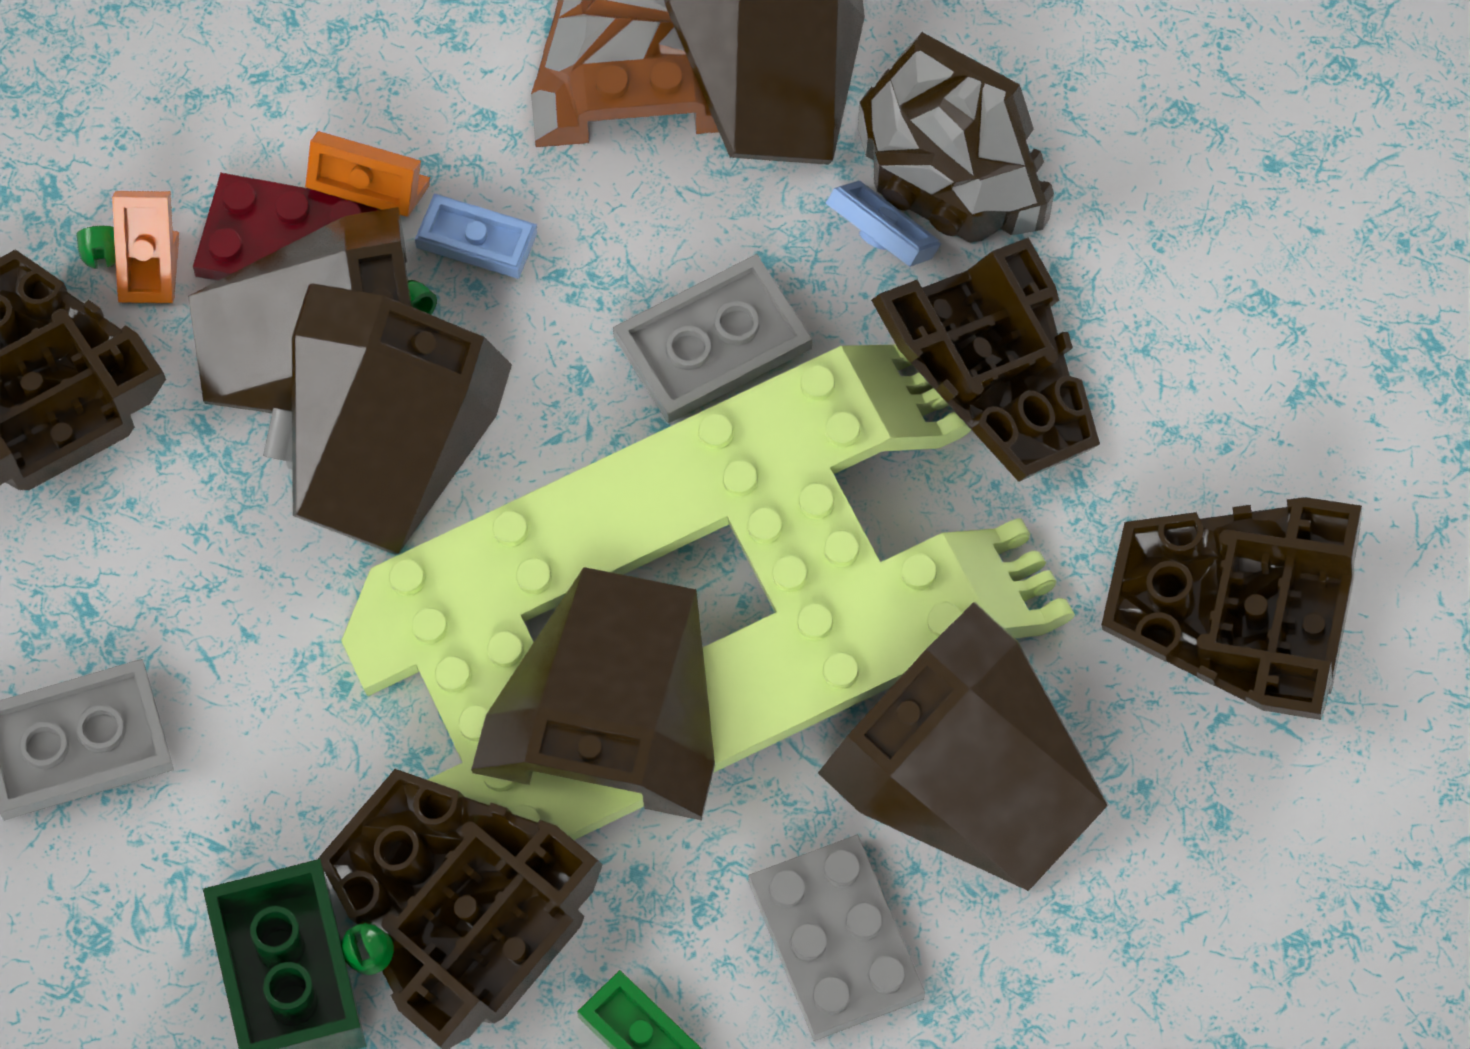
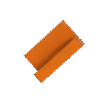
M317 131L310 141L305 187L381 210L398 207L400 215L408 217L429 188L430 177L420 174L421 160Z

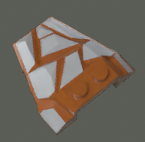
M558 0L531 93L536 147L589 143L588 122L694 113L696 134L719 132L666 9L664 0Z

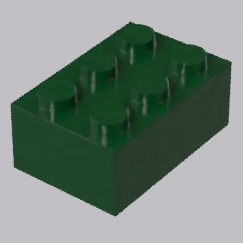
M320 859L203 888L239 1049H360L367 1047L348 966L342 952L341 937L330 891Z

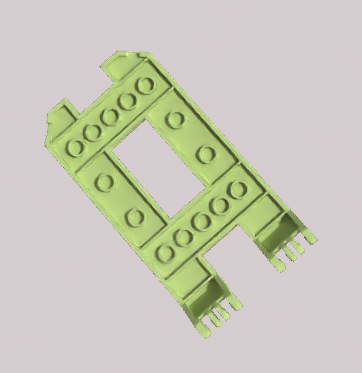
M896 344L839 346L370 568L341 642L367 696L420 672L462 761L461 764L427 780L461 792L464 797L487 805L494 803L506 807L512 814L535 822L543 820L554 824L573 840H576L644 807L642 793L535 771L532 773L530 785L474 774L471 769L485 716L534 643L524 622L557 607L583 567L624 575L722 527L730 525L775 613L703 647L715 760L714 772L892 687L917 658L973 602H976L1014 638L1042 636L1065 625L1074 618L1075 614L1067 599L1063 598L1055 599L1040 609L1028 610L1025 601L1048 593L1055 587L1057 581L1050 570L1019 581L1045 566L1046 561L1039 551H1030L1013 562H1002L999 554L1009 549L1020 547L1029 540L1030 532L1021 518L1011 520L995 529L943 532L880 562L834 474L882 451L940 449L964 437L971 429L956 412L946 415L937 422H925L924 415L943 409L948 404L919 372L913 376H900L898 371L912 364L898 350Z

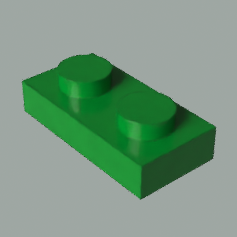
M621 970L577 1011L578 1018L610 1049H702Z

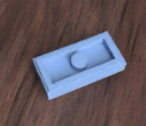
M861 181L835 187L825 203L859 228V234L864 241L875 248L888 250L909 267L931 260L941 245L939 239Z
M434 193L416 235L415 243L418 249L519 279L537 236V224Z

